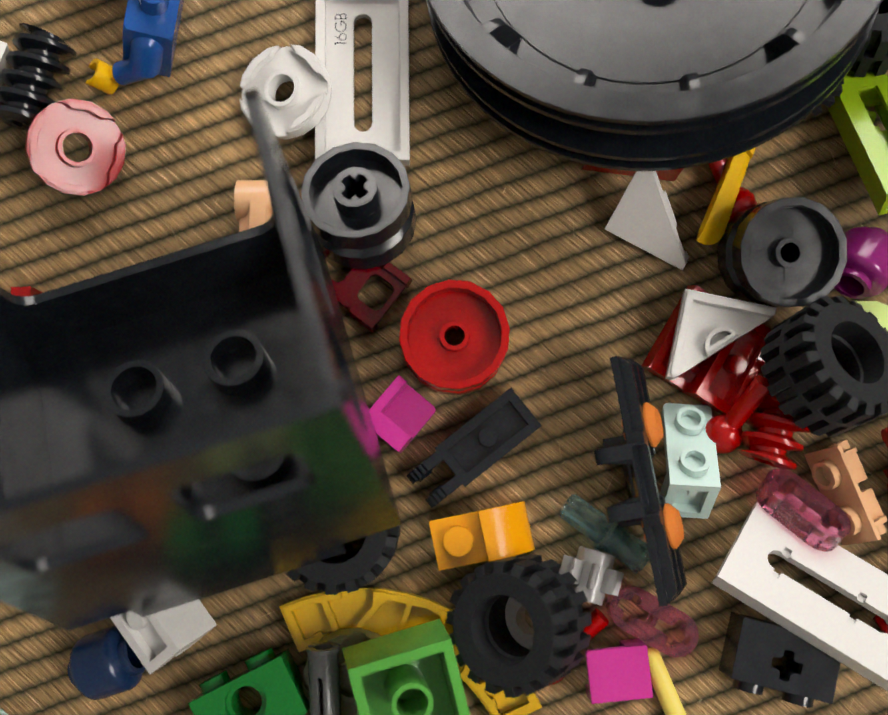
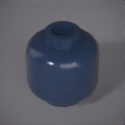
M116 626L85 635L74 644L70 653L67 668L71 683L83 696L91 700L105 699L133 689L140 682L145 667Z

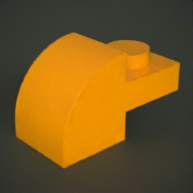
M525 501L429 521L439 571L485 561L492 562L535 550Z

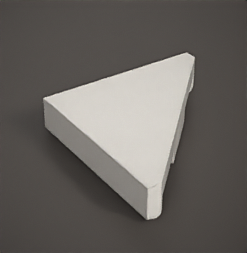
M636 171L608 221L605 230L681 270L686 266L689 256L684 251L676 229L677 222L666 190H662L656 171Z
M685 289L682 295L665 379L674 380L765 323L775 315L776 307Z

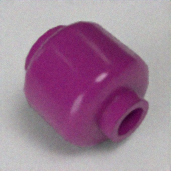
M866 226L854 227L845 231L847 263L840 281L834 288L840 294L853 299L874 297L881 294L888 286V233L881 228Z

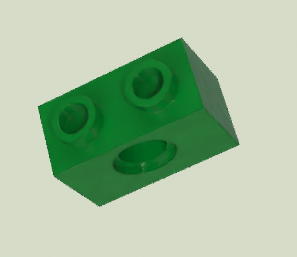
M272 647L245 660L244 663L247 670L231 678L227 670L200 683L199 687L202 693L188 703L193 715H304L310 710V704L303 692V678L289 648L275 655ZM250 686L260 693L262 698L261 708L252 710L246 708L241 703L239 698L241 687Z

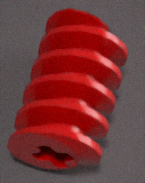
M769 393L757 407V410L761 413H753L746 421V424L755 431H743L741 433V443L749 450H737V452L772 467L796 470L798 465L788 458L786 453L787 451H803L804 446L793 438L794 432L810 433L808 426L801 429L794 424L793 417L790 414L785 415L779 409L780 403L776 397H771Z

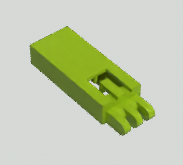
M849 71L844 77L843 91L840 97L834 96L835 103L830 108L828 107V110L878 215L888 214V75L875 76L872 71H869L865 77H854V71ZM868 107H875L886 130L881 131L879 126H874L877 114L875 111L869 112Z

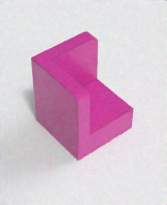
M398 375L369 411L376 434L401 454L435 414L436 409L410 387L405 379Z
M639 638L619 640L620 646L589 649L586 651L588 684L585 687L586 695L591 704L653 698L648 649L643 641Z

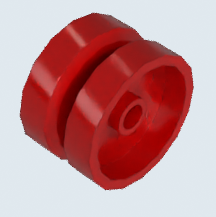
M445 280L427 286L411 299L401 318L399 341L408 369L422 385L439 394L463 395L481 389L496 376L508 351L510 327L504 308L488 290L470 281ZM453 331L456 336L464 334V340L459 345H450L446 342V333Z

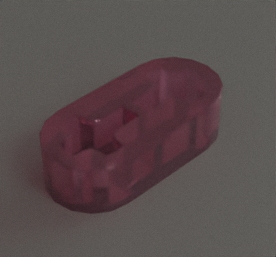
M781 468L771 470L756 490V499L759 505L774 519L816 550L823 552L832 551L849 534L851 525L846 513L801 477L789 470Z
M631 584L621 585L618 596L609 595L606 606L611 621L632 636L672 657H684L696 647L699 639L698 627L694 620L684 612L670 604L659 607L656 596ZM634 594L639 597L637 600L638 607L650 613L646 622L633 615H630L626 621L622 620L624 611L618 607L619 601L622 598L630 601ZM658 619L673 626L678 620H681L680 630L686 634L682 642L673 640L669 646L665 645L668 636L655 628Z

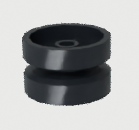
M352 142L333 147L318 157L305 174L301 190L302 201L322 251L329 259L346 268L366 270L386 265L404 252L414 236L417 218L406 168L394 153L376 144Z
M805 197L779 198L769 202L757 203L738 212L727 224L725 233L717 246L718 269L726 286L743 301L771 307L808 306L816 300L826 297L840 281L847 263V239L839 220L823 204Z

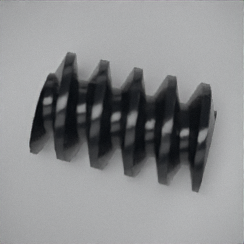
M19 23L20 29L24 33L16 34L12 40L14 46L19 51H10L6 56L7 63L13 69H3L0 72L1 81L8 86L0 87V103L2 104L0 105V121L27 131L32 120L42 108L56 103L47 96V92H63L65 88L53 78L54 73L69 75L71 71L59 61L60 56L74 58L77 52L60 37L34 25Z

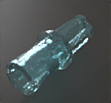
M572 494L562 505L559 513L560 517L592 540L595 550L603 549L608 554L615 556L617 560L635 574L638 571L640 572L650 559L647 544L628 532L624 527L620 528L618 522L608 523L606 515L577 494Z

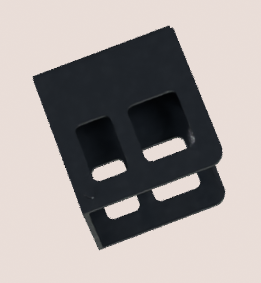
M257 88L244 91L243 93L264 169L272 207V216L266 223L33 296L12 295L0 287V601L65 630H73L129 611L145 617L346 553L344 543L402 525L326 258Z

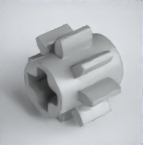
M579 546L576 558L564 555L559 570L560 574L570 572L577 581L572 585L576 593L584 591L587 602L601 606L605 594L618 596L624 573L612 569L615 556L583 546Z

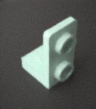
M665 403L662 408V424L667 473L660 494L665 497L666 503H669L679 511L681 517L708 519L721 489L716 443L706 433V424L712 418V409L707 405Z

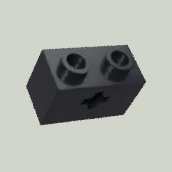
M731 612L719 671L733 679L732 687L763 695L764 687L782 691L781 699L784 701L813 708L814 700L833 704L841 663L775 622ZM773 657H787L786 666H771Z

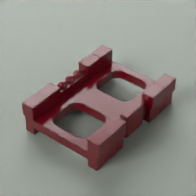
M390 262L386 265L366 270L352 268L343 281L335 282L332 280L338 303L347 310L350 309V317L371 333L376 330L378 323L405 288H408L413 282L408 275ZM372 276L381 277L394 288L393 294L380 310H372L358 298L359 292Z

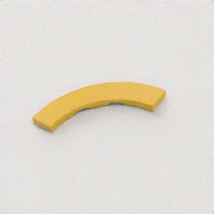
M360 587L356 591L347 593V591L339 592L337 595H326L325 591L305 595L279 606L298 652L306 650L310 644L318 643L322 637L339 629L362 628L384 636L440 619L448 634L453 633V625L447 623V612L453 609L419 595L387 588ZM453 645L455 656L460 653L457 646ZM458 664L461 679L477 695L489 715H528L542 708L535 693L528 696L522 694L516 698L505 697L504 691L496 695L485 691L486 682L483 680L475 684L468 677L469 667L467 665L460 667Z

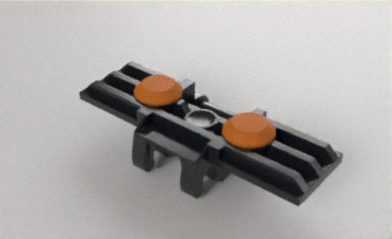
M610 357L622 417L621 425L624 428L622 436L603 439V449L594 450L596 466L622 464L628 499L605 507L607 522H618L620 528L635 525L642 527L645 533L643 536L647 543L659 607L668 606L681 594L687 585L679 546L684 539L681 515L675 507L666 503L664 496L658 493L652 458L656 454L655 447L658 446L663 438V424L658 409L650 403L643 366L630 358Z

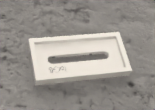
M316 0L315 55L330 75L332 94L328 110L319 124L315 126V160L333 147L359 142L376 144L394 153L404 166H410L409 0ZM360 18H367L372 23V126L364 132L358 131L354 126V26Z
M759 499L748 514L712 584L888 691V632L881 633L859 619L854 620L843 609L785 574H778L773 571L775 568L769 564L767 557L769 554L780 556L880 616L887 624L888 574Z

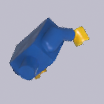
M128 0L122 31L123 60L111 66L97 58L93 59L89 64V68L94 70L95 73L85 84L108 95H112L119 87V84L127 85L151 79L157 75L170 77L184 0Z

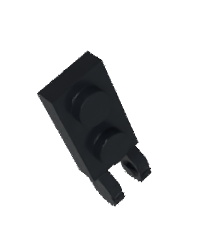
M510 388L436 446V452L407 474V477L412 484L417 481L421 482L432 473V469L443 460L455 476L447 483L440 484L429 493L426 502L433 508L462 484L466 487L542 425L514 390Z

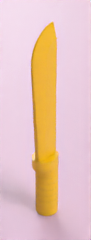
M756 147L728 158L698 230L696 239L698 243L713 245L723 237L746 169Z

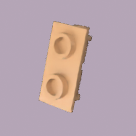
M847 439L829 445L828 448L804 454L812 472L813 480L818 486L830 514L832 524L843 546L880 540V535L887 532L884 523L888 521L886 515L881 510L873 489L860 490L858 483L868 479L858 457L856 446L850 447Z

